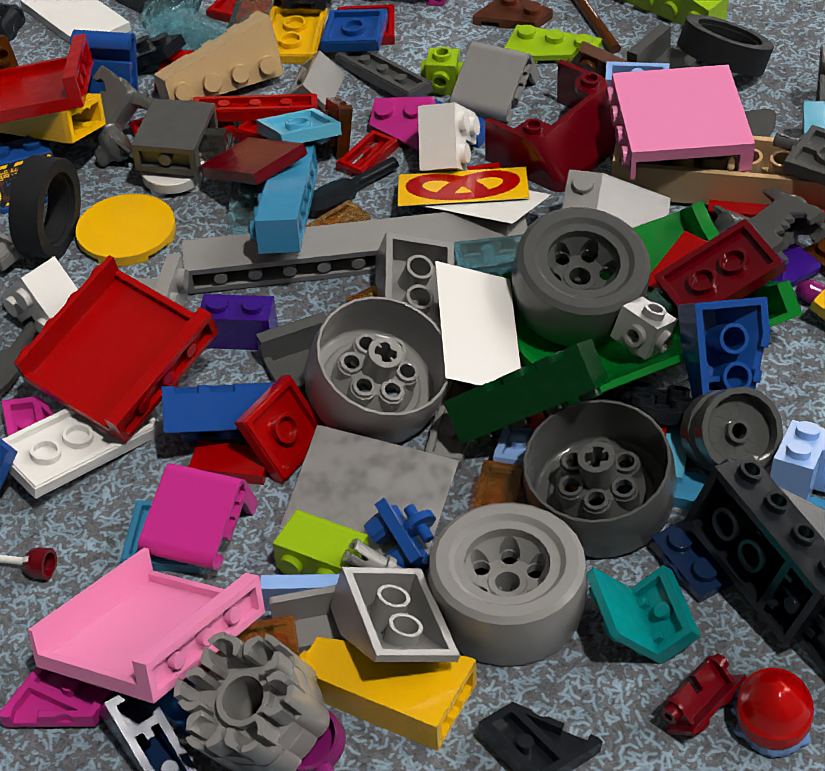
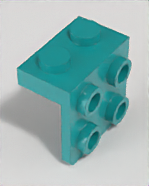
M660 566L632 588L597 568H592L587 572L586 575L591 585L589 594L600 608L604 618L602 627L606 635L613 642H620L633 649L639 656H646L662 664L702 637L676 577L668 567Z

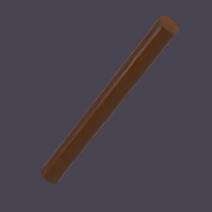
M573 0L599 38H602V42L611 54L619 53L621 46L587 0Z

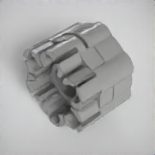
M226 632L213 635L208 642L221 651L220 656L209 648H204L201 655V663L211 671L207 673L200 667H193L185 672V675L196 686L193 688L178 678L174 687V698L179 700L178 704L190 713L186 721L185 730L192 734L186 737L188 744L230 771H296L302 759L310 752L317 739L326 732L330 723V714L324 705L322 692L317 684L315 670L270 634H265L264 639L259 635L252 637L245 643L232 634L228 635ZM262 702V704H261V706L259 707V709L257 710V712H256L255 714H253V712H254V710L256 709V707L258 706V704H260V703Z

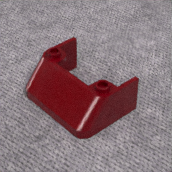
M561 59L558 62L557 102L572 109L552 125L540 119L532 118L522 122L515 129L488 117L485 120V160L490 163L499 162L501 168L526 167L527 180L554 192H565L569 169L592 172L614 153L616 126L611 124V106H607L606 87H609L606 79L598 73L588 71Z

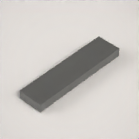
M374 51L339 52L335 55L338 65L396 97H418L433 92L431 81Z

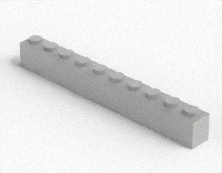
M437 212L306 227L301 252L258 254L257 241H251L250 233L182 240L184 269H188L189 272L188 294L375 274L376 253L386 232L453 242L454 264L515 257L517 246L528 226L525 215L513 224L454 212Z

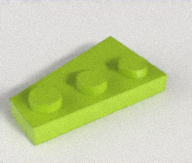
M517 24L504 48L531 54L536 65H538V61L551 60L558 64L561 59L567 61L582 41L601 49L602 38L592 37L589 34L563 32L559 29L549 30L532 25Z

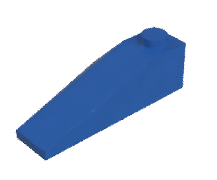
M767 297L678 305L681 346L693 400L708 391L737 387L755 389L756 384L760 383L762 370H760L764 348H768L770 339Z

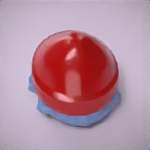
M765 668L751 674L742 684L738 697L734 700L731 709L732 713L737 716V724L734 729L735 734L744 738L752 749L769 758L790 756L791 753L797 752L800 747L808 746L811 742L809 731L816 715V710L814 709L813 699L807 686L795 674L780 668Z

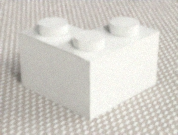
M455 102L418 106L420 171L432 173L467 170V163L471 159L469 145H476V135L480 133V123L475 112Z
M54 256L20 278L2 292L1 296L4 299L3 304L10 315L17 317L20 322L32 316L35 320V327L38 333H40L45 323L59 312L66 304L69 296L78 289Z

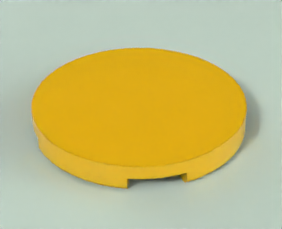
M122 194L104 199L88 208L79 218L76 225V238L81 252H85L92 258L97 259L99 264H102L111 255L114 257L118 267L149 261L148 256L158 252L164 246L169 247L176 235L175 217L170 206L156 197L145 194Z

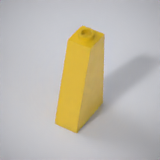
M87 93L84 107L0 123V133L24 137L29 135L36 139L73 144L106 125L101 94Z
M317 637L309 650H304L299 655L302 660L315 670L317 684L322 692L324 704L436 751H439L477 685L476 660L466 656H460L458 662H374L349 641Z

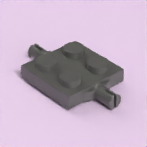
M812 125L805 134L796 139L778 132L774 137L773 146L791 151L784 160L783 172L795 175L800 179H807L825 185V128Z

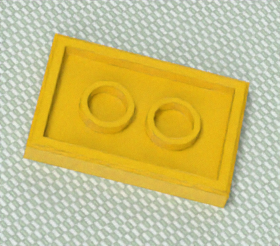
M271 6L269 16L271 17L281 63L304 64L320 50V41L325 29L328 9H311L306 6L284 9L281 6Z

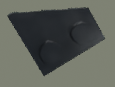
M511 702L479 721L477 730L482 739L514 771H572L598 754L603 743L599 737L590 734L588 740L563 731L565 723L549 716H539L532 709L515 702Z

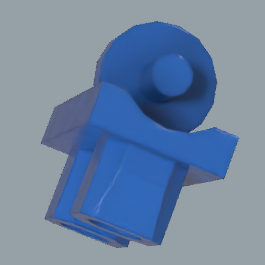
M382 498L374 505L379 512L364 525V528L370 538L378 545L383 544L392 536H394L399 544L383 556L391 555L397 559V565L402 568L418 567L423 571L428 569L430 557L417 536H420L423 543L433 540L434 536L429 529L436 521L433 512L428 509L418 512L415 505L410 504L404 508V512L408 517L406 520L397 505H390L386 498Z

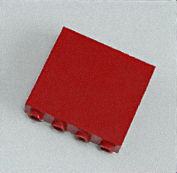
M85 33L73 36L69 53L66 57L0 70V123L84 107L94 63Z
M109 255L101 265L93 269L85 283L69 296L66 304L59 312L45 323L42 331L34 340L20 351L13 363L25 382L126 444L162 401V386H174L216 337L218 330L210 312L201 307L195 313L191 312L120 271L114 257Z

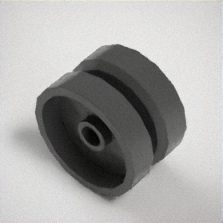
M737 387L708 391L695 398L685 410L680 426L681 444L689 460L700 470L711 473L714 466L719 465L726 459L732 458L735 460L751 454L765 468L773 461L782 442V418L774 402L758 390L749 387Z

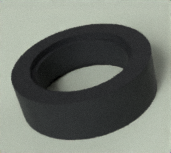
M691 14L686 17L677 42V46L683 52L711 66L729 65L732 73L747 76L763 75L774 49V45L770 40L755 31L723 19L699 14Z
M31 155L19 167L11 188L8 220L12 242L20 254L47 259L55 256L56 259H59L65 254L74 239L76 225L80 217L81 189L76 168L70 160L59 157ZM48 192L47 213L43 222L44 202Z

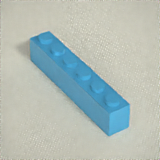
M304 143L307 151L305 157L262 183V193L258 194V206L254 207V220L250 221L251 241H257L258 254L301 252L318 176L315 143Z

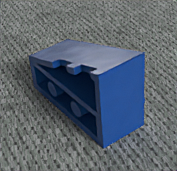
M275 382L216 386L197 385V387L178 388L162 386L164 433L180 434L181 441L204 440V432H218V439L241 438V432L234 422Z

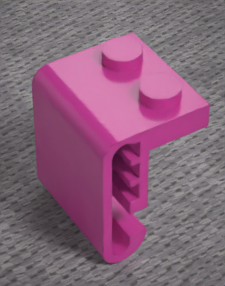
M168 463L164 469L139 536L138 551L145 547L149 548V553L152 556L218 570L224 561V557L221 554H217L221 541H231L240 513L254 515L258 501L244 479Z

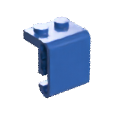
M75 29L72 31L70 46L74 35L85 33L94 62L87 93L99 94L101 90L105 91L104 82L98 83L93 79L101 65L114 72L118 77L127 80L138 91L136 37L134 33Z

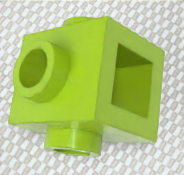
M444 46L429 48L427 59H422L421 76L431 81L433 86V92L429 94H452L464 61H460V49H451Z

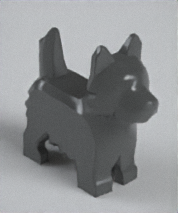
M101 65L93 79L98 83L104 82L105 91L101 90L99 94H101L106 125L90 133V135L99 144L95 150L96 160L101 167H106L113 161L124 162L129 158L134 160L131 143L123 133V129L138 108L148 110L153 97H149L147 93H139L127 80L118 77L114 72Z
M781 188L764 189L763 194L772 203L751 218L726 210L719 205L712 207L718 216L714 226L719 234L746 218L776 254L785 260V266L789 263V259L782 251L787 250L788 246L793 245L794 240L798 239L799 235H810L811 241L815 244L825 238V212L816 205H809L803 197L782 192Z

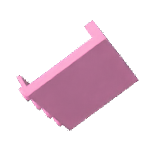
M729 65L612 73V85L606 87L607 106H611V124L616 126V144L621 146V165L627 166L630 180L636 177V162L733 155L738 172L752 171L755 141Z
M144 547L30 627L28 634L36 667L154 704L175 687L178 678L181 680L186 678L185 672L193 667L202 665L201 655L204 648H209L215 653L219 651V649L208 642L213 635L226 632L228 635L232 634L236 637L266 612L260 577L258 575L245 573L227 588L223 589L153 571L149 548Z

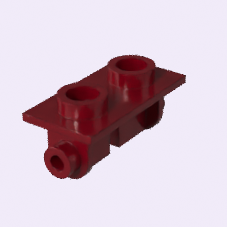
M720 654L707 656L689 675L697 690H694L690 682H683L663 702L664 709L661 711V714L670 723L664 732L668 735L695 736L704 731L710 724L709 719L716 711L734 699L736 696L735 691L747 679V676L745 674L731 675L727 670L729 663L724 656Z

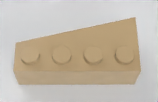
M257 10L249 15V18L240 24H234L226 29L227 32L214 40H208L196 51L182 56L156 72L154 78L160 99L193 101V97L218 96L283 75L284 72L271 17Z

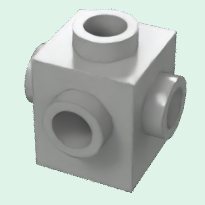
M642 296L622 306L610 337L627 347L631 354L646 360L659 352L664 353L671 346L674 340L672 332L678 319L667 313L662 305L650 302Z

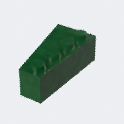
M589 339L540 359L531 365L503 375L494 381L450 398L443 403L461 445L473 440L477 447L496 439L497 436L494 431L508 426L509 431L513 432L531 424L529 417L543 411L546 418L566 407L564 402L578 397L580 402L603 394L600 387L610 381L592 339Z

